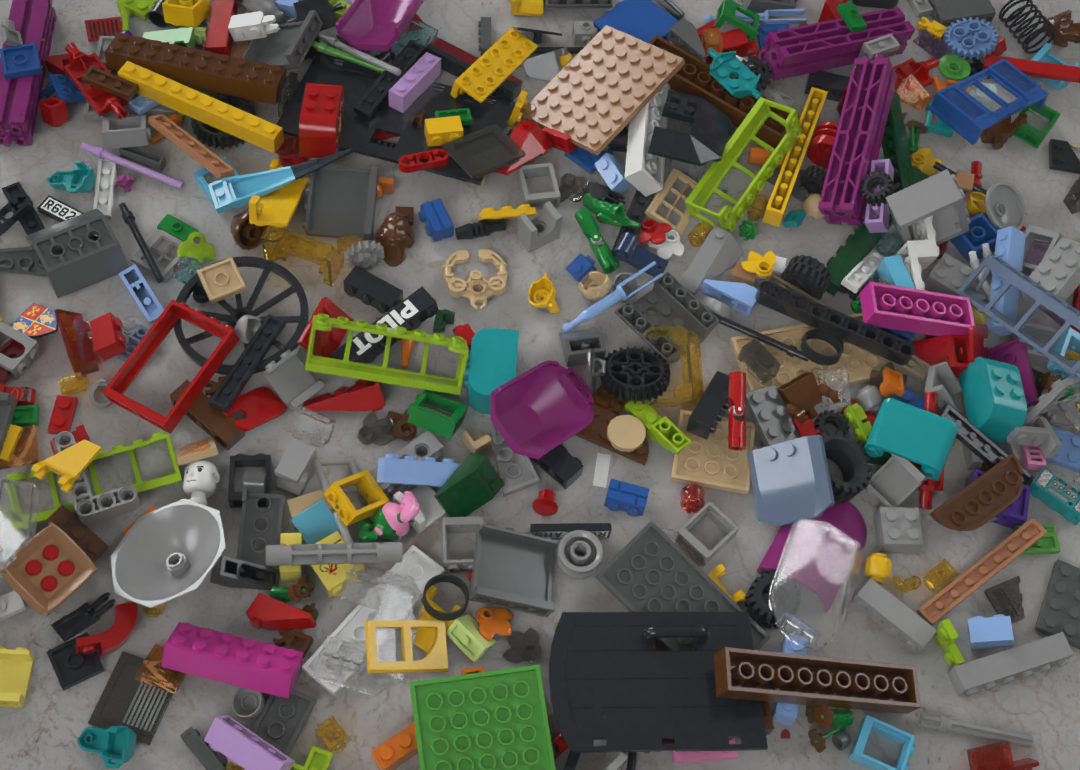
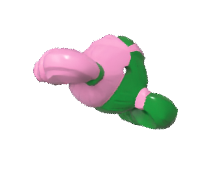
M405 491L400 505L389 502L380 507L373 516V523L369 517L359 521V541L361 543H373L379 536L390 541H399L405 538L406 534L410 531L409 521L415 518L420 509L414 494L410 491Z

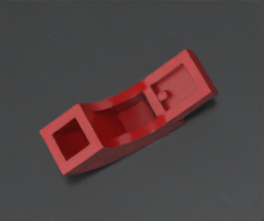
M128 602L115 605L113 612L115 622L112 627L100 634L76 638V653L91 654L99 649L100 657H103L121 648L133 632L138 614L137 603Z

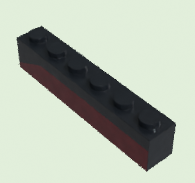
M437 36L425 47V53L428 52L441 58V69L456 77L462 75L478 59ZM510 75L491 95L513 102L521 93L523 81Z

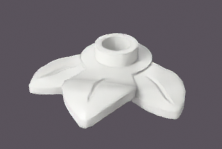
M675 230L665 233L666 240L662 244L656 245L649 241L648 246L658 249L657 255L665 260L671 258L673 254L681 257L684 253V245L680 242V236Z

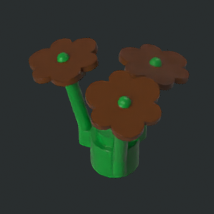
M826 704L821 706L806 705L805 714L808 717L809 723H813V721L818 723V727L821 730H825L832 724L837 726V728L825 734L818 732L816 729L808 731V736L811 739L810 743L819 753L826 749V738L837 732L845 731L846 726L853 724L854 717L850 709H830Z

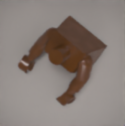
M1019 113V117L1012 123L1011 116L983 130L980 135L981 141L992 144L996 150L1001 149L1008 138H1011L1022 124H1027V114Z
M804 372L777 388L781 398L786 403L787 412L794 416L800 424L818 416L814 407L822 402L821 397L831 398L834 404L841 401L837 395L839 394L838 390L834 391L826 384L817 385L815 375L812 372ZM802 415H808L809 418H804Z

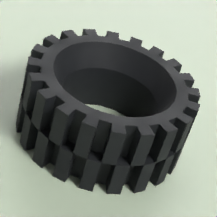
M833 430L820 434L823 437L826 458L838 465L844 479L842 482L830 474L835 501L834 505L839 503L845 504L869 485V480L872 479V474L869 473L872 471V465L867 464L870 458L869 456H864L865 449L857 446L859 443L857 440L851 441L850 435L845 434L842 436L841 431L833 433Z

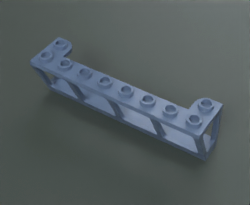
M988 255L958 289L957 294L970 298V303L976 306L975 309L989 315L991 321L1002 324L1004 330L1019 336L1018 339L1021 342L1032 345L1034 351L1046 355L1051 363L1059 364L1063 367L1065 373L1069 375L1080 374V359L1078 361L1068 360L1052 349L1054 344L1071 325L1080 330V311L998 256ZM987 267L977 287L974 290H966L981 271ZM992 270L1007 282L987 304V297L979 292ZM1012 285L1036 301L1017 324L993 308ZM1041 305L1066 321L1047 344L1022 328Z

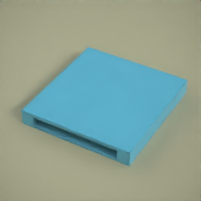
M320 499L291 519L298 531L302 533V537L307 544H315L336 531L340 534L335 518L323 499Z

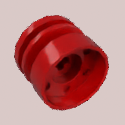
M824 122L817 126L807 149V156L815 165L828 168L839 124Z

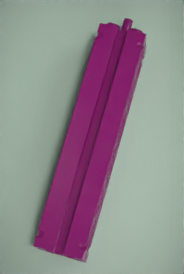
M12 0L9 20L14 21L15 30L20 32L23 45L36 43L42 74L5 80L0 56V144L6 147H10L12 141L21 146L32 145L33 142L32 136H34L40 106L39 102L41 101L40 91L43 89L47 70L44 57L50 54L57 18L55 9L52 7V0ZM3 43V46H2V48L12 47V46H8V45H6V44H4V43Z
M899 7L892 10L885 9L860 14L867 24L866 30L851 32L843 18L779 30L777 32H769L764 42L766 46L761 48L758 58L759 60L764 58L763 63L769 62L768 67L772 68L770 74H773L772 79L776 81L780 78L785 79L854 64V60L858 58L864 42L891 33L900 44L899 50L890 52L888 57L894 56V54H902L907 46V40L911 39L915 29L909 21H905V15Z
M880 53L875 55L874 61L869 57L855 58L854 68H852L821 193V201L818 206L821 214H825L824 218L828 224L841 225L844 222L848 225L862 226L867 202L860 192V184H863L862 179H867V174L870 176L872 160H878L894 93V84L897 80L895 70L892 69L890 59L882 57L883 55Z

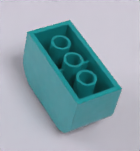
M486 328L474 335L465 367L464 388H468L467 400L475 411L491 414V393L516 377L519 330Z
M983 357L975 358L974 362L970 363L959 374L967 420L992 442L1004 444L1010 432L1017 426L1022 427L1027 415V403L1019 369L1012 364Z

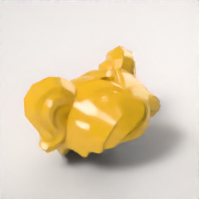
M545 272L541 279L534 281L529 287L528 300L534 308H548L550 313L557 314L560 311L555 301L557 291L553 281L549 279Z

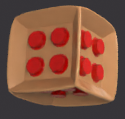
M53 522L37 533L5 565L0 567V573L6 582L43 618L47 617L49 612L70 597L98 570L87 554Z

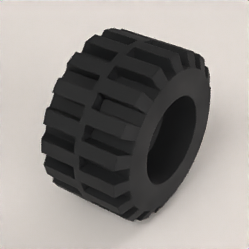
M797 255L790 260L781 275V279L820 300L831 282V273L816 258Z
M770 572L769 575L763 573L760 577H756L745 597V607H748L746 612L752 615L751 618L754 621L757 620L759 622V626L762 627L764 624L767 629H770L772 626H774V629L779 628L781 625L785 626L799 608L800 598L798 596L800 592L795 590L797 585L794 582L791 583L788 576L786 578L782 577V573H778V575H775L774 572ZM771 593L776 595L781 600L782 607L774 608L769 606L763 600L762 594Z

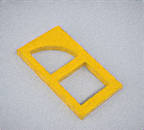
M365 621L368 673L448 672L445 621ZM376 628H401L403 661L378 662ZM411 628H435V638L430 651L422 659L413 661Z

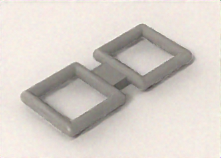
M353 457L317 458L313 460V466L324 493L330 487L323 466L348 464L351 474L354 475L359 473ZM358 490L343 491L356 510L363 508L359 500L363 496ZM334 511L333 516L344 543H353L348 528L339 518L336 511ZM370 516V520H371L372 523H373V516ZM381 536L378 537L379 544H382V542H388V539L382 538Z

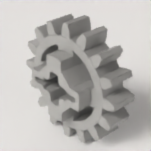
M368 240L359 241L357 245L351 244L352 248H346V252H344L345 264H348L349 268H354L357 265L362 269H369L371 265L377 266L376 263H381L382 259L385 258L383 246L380 243H375V241L368 243Z

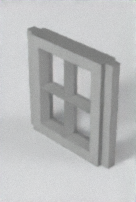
M158 229L146 244L150 252L153 251L160 255L155 261L156 264L163 257L171 261L163 272L160 270L164 281L168 282L176 273L173 268L174 265L179 261H186L188 258L178 257L177 255L172 259L166 254L174 245L179 247L183 241L162 229ZM164 239L171 244L162 253L156 250L155 247ZM139 249L131 258V261L153 274L148 263L143 261L145 257L141 249ZM178 263L177 267L180 268L184 263Z

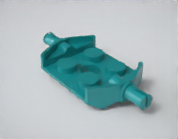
M712 47L708 49L707 54L713 58L709 74L733 97L742 98L747 95H753L757 101L760 97H763L756 89L761 74L759 73L757 77L736 57V51L719 54ZM730 76H736L738 79H731Z

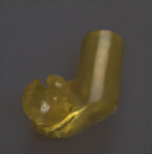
M894 575L890 584L904 592H910L921 586V579L918 576H912L903 580Z

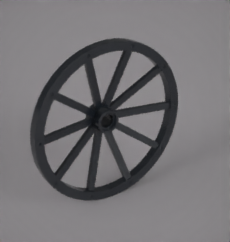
M233 257L237 267H255L264 270L246 307H243L241 294L239 293L235 295L236 309L224 299L217 302L231 315L201 311L206 317H214L217 320L229 322L226 324L235 329L237 321L243 315L256 317L294 292L297 294L300 302V316L277 317L285 320L286 323H298L292 338L286 345L275 340L273 346L279 349V351L269 358L262 360L253 373L256 374L265 371V366L273 360L276 363L282 359L280 355L288 349L292 352L298 347L299 344L297 342L308 324L309 307L306 294L300 282L283 266L258 257ZM270 272L282 277L291 285L290 288L252 311ZM197 273L184 285L176 302L180 303L182 301L186 304L189 296L197 286L205 291ZM259 317L261 320V324L263 323L266 317ZM180 318L174 326V332L180 347L193 362L203 367L208 359L196 352L190 344L214 335L205 331L185 338L182 329V319ZM221 364L215 373L227 375L234 365Z

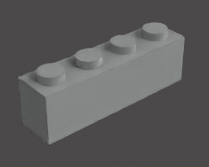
M872 578L867 581L852 600V603L855 604L859 611L865 612L874 623L881 625L893 638L899 639L908 650L915 652L917 655L937 632L933 626Z

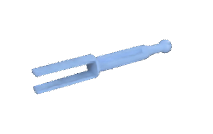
M775 9L756 13L759 15V23L789 25L800 24L802 21L806 23V18L769 19V16L804 15L805 9ZM735 14L738 19L746 23L753 22L752 18L744 14ZM707 15L705 23L715 20L716 16Z
M653 261L616 286V290L582 311L571 322L564 323L562 330L564 332L572 331L577 325L588 322L621 299H629L663 276L662 273L628 295L621 288L656 265V262Z

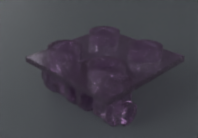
M921 29L918 33L919 36L913 40L914 43L938 60L948 52V48L943 42L944 36L941 40L938 38L934 39L935 36H931L926 29Z

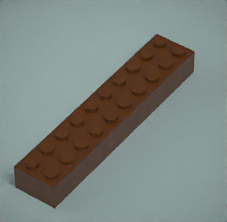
M117 33L105 50L106 67L108 70L118 72L129 61L188 87L273 105L277 104L287 86L286 68L278 65H269L244 58L165 43L159 40L136 37L125 33Z
M658 35L649 42V44L684 58L685 64L667 82L670 85V89L704 98L719 107L732 119L734 126H740L757 102L753 95H747L742 98L733 97L709 74V64ZM769 106L772 112L785 120L790 114ZM768 117L755 136L775 149L787 132L785 126Z
M724 647L714 654L717 697L812 706L826 704L827 707L902 714H908L921 708L916 666Z

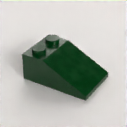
M470 453L434 497L448 517H466L492 500L505 484L487 456Z

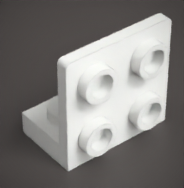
M417 486L410 491L414 494L420 506L418 514L409 521L418 534L446 514L434 497L436 493L430 486ZM401 491L393 495V502L399 505L403 497Z

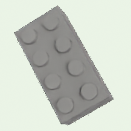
M1062 237L1030 274L1029 278L1066 301L1080 284V243ZM1022 291L1023 301L1031 304L1036 302ZM1043 305L1040 306L1041 308L1049 310Z

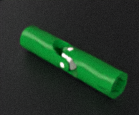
M588 208L578 210L575 213V218L584 235L589 240L590 247L604 273L614 272L618 269L619 265L606 240L599 234V227Z

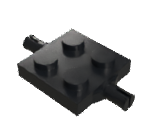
M302 0L293 3L296 10V18L287 20V23L304 21L309 11L316 10L323 22L319 31L321 32L335 27L334 12L343 9V6H341V2L331 5L328 0Z

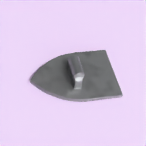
M589 349L588 380L590 392L593 394L596 390L597 377L605 376L606 361L596 358L595 350Z

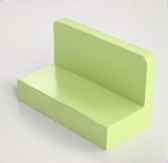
M470 614L456 618L446 631V635L473 663L477 662L488 648L493 647L497 643L494 638L488 641L480 634L479 624Z

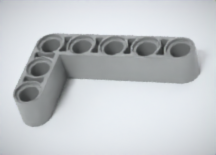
M62 431L56 435L55 443L58 453L76 444L72 433ZM85 470L76 479L70 491L78 517L84 525H93L133 512L140 505L137 491L132 486H124L93 496ZM129 497H133L131 500H128V501L125 500V499H127V498H129Z

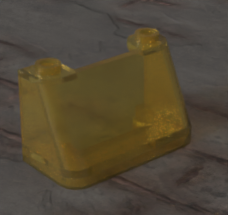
M268 226L261 235L264 259L273 262L277 259L286 261L290 254L321 265L319 273L324 275V284L333 287L345 263L344 255L334 246L286 228H276L274 226Z

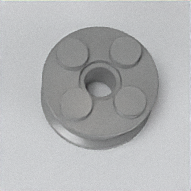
M574 530L567 533L561 539L557 551V563L560 569L566 575L577 579L593 575L600 567L603 557V547L600 540L594 534L585 530ZM580 551L584 553L585 556L579 557L575 554V552Z

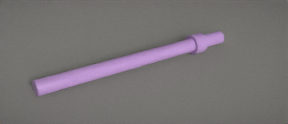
M84 142L80 146V149L92 153L97 158L107 159L176 188L182 189L184 185L181 181L106 152L104 148L99 146L94 147Z

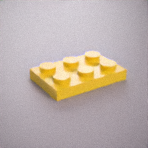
M524 204L517 206V209H513L512 206H503L499 210H495L494 207L483 208L482 212L477 214L478 221L519 218L524 213L527 217H531L536 214V207Z

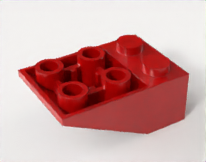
M948 334L910 342L915 347L914 356L931 366L947 362L956 378H959V374L970 364L968 335Z

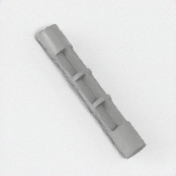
M375 542L290 544L289 546L266 545V566L402 562V542H382V544Z

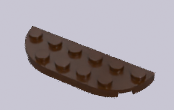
M593 403L592 409L595 412L593 421L575 436L645 466L649 452L647 438L645 437L642 446L634 449V451L622 452L615 449L607 439V428L612 419L622 414Z
M1011 453L929 515L944 527L956 531H972L982 527L1009 507L1020 496L1024 486L1022 484V475L1024 473L1019 460L1014 453Z

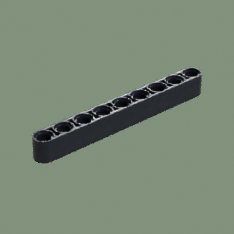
M763 281L758 286L755 299L759 304L894 363L906 365L915 353L913 344L774 283Z

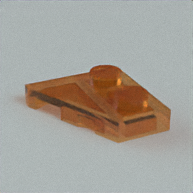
M912 74L907 75L894 90L899 94L903 104L911 105L919 111L924 109L932 100V96Z

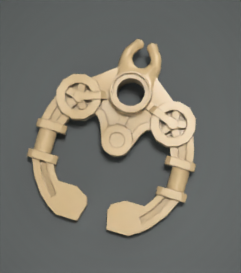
M479 249L478 260L483 263H493L495 269L499 270V272L496 273L495 277H491L487 281L481 271L473 270L468 280L465 281L462 278H455V274L452 273L456 264H464L470 259L468 250H458L442 265V271H444L443 280L448 287V292L453 297L469 299L471 306L475 310L479 309L477 305L482 304L480 309L484 310L487 306L488 298L505 293L507 278H509V272L506 270L508 264L497 253L489 249Z

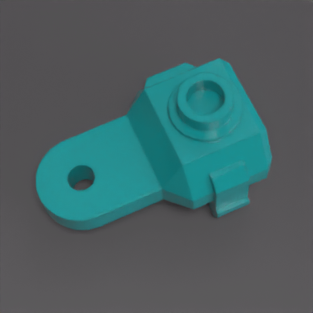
M75 161L74 164L77 167L71 171H57L50 178L47 177V182L54 189H67L70 194L90 193L94 188L96 178L93 169L90 166H86L82 161Z
M121 725L110 726L108 729L88 727L81 732L80 737H77V742L81 749L100 754L106 767L118 769L133 757L137 735L132 729Z

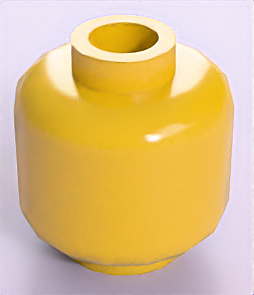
M871 553V556H868L865 560V576L872 578L877 583H883V580L889 579L891 576V559L887 558V554Z

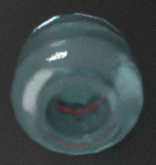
M895 233L884 234L876 245L877 252L884 257L896 255L903 246L901 237Z
M182 258L173 267L176 280L186 284L197 273L196 270L201 269V264L196 258Z

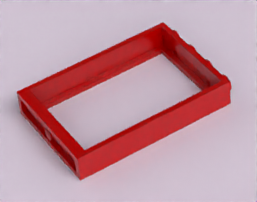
M171 300L102 393L115 405L171 434L239 341L235 334L236 330L228 324L225 326L220 324L214 317H206L198 309H190L182 301L178 303ZM181 318L221 338L222 341L168 415L164 417L123 394Z

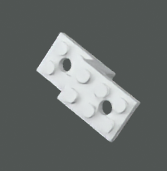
M933 215L911 225L913 240L907 241L895 254H900L915 288L919 290H925V283L921 277L922 270L927 269L939 256V246L936 245L935 240L936 230L932 224Z

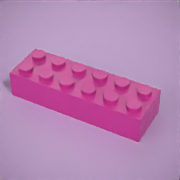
M869 282L859 294L864 323L871 326L933 336L948 334L969 336L970 326L975 325L970 298L876 282Z
M179 622L164 645L162 667L288 699L301 673L303 652L235 636L230 633L215 631L210 628L195 626L190 623Z

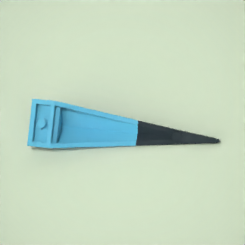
M350 148L283 168L224 177L208 184L215 208L218 214L231 208L236 207L238 209L248 204L253 195H258L261 198L354 151Z

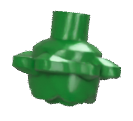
M751 219L748 221L743 220L742 225H739L740 237H743L745 241L749 239L754 240V235L758 234L757 224L753 223Z

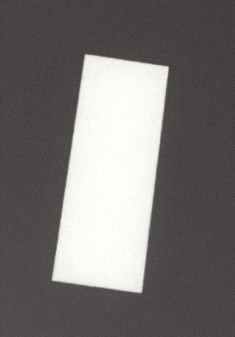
M597 453L592 486L606 488L611 455Z

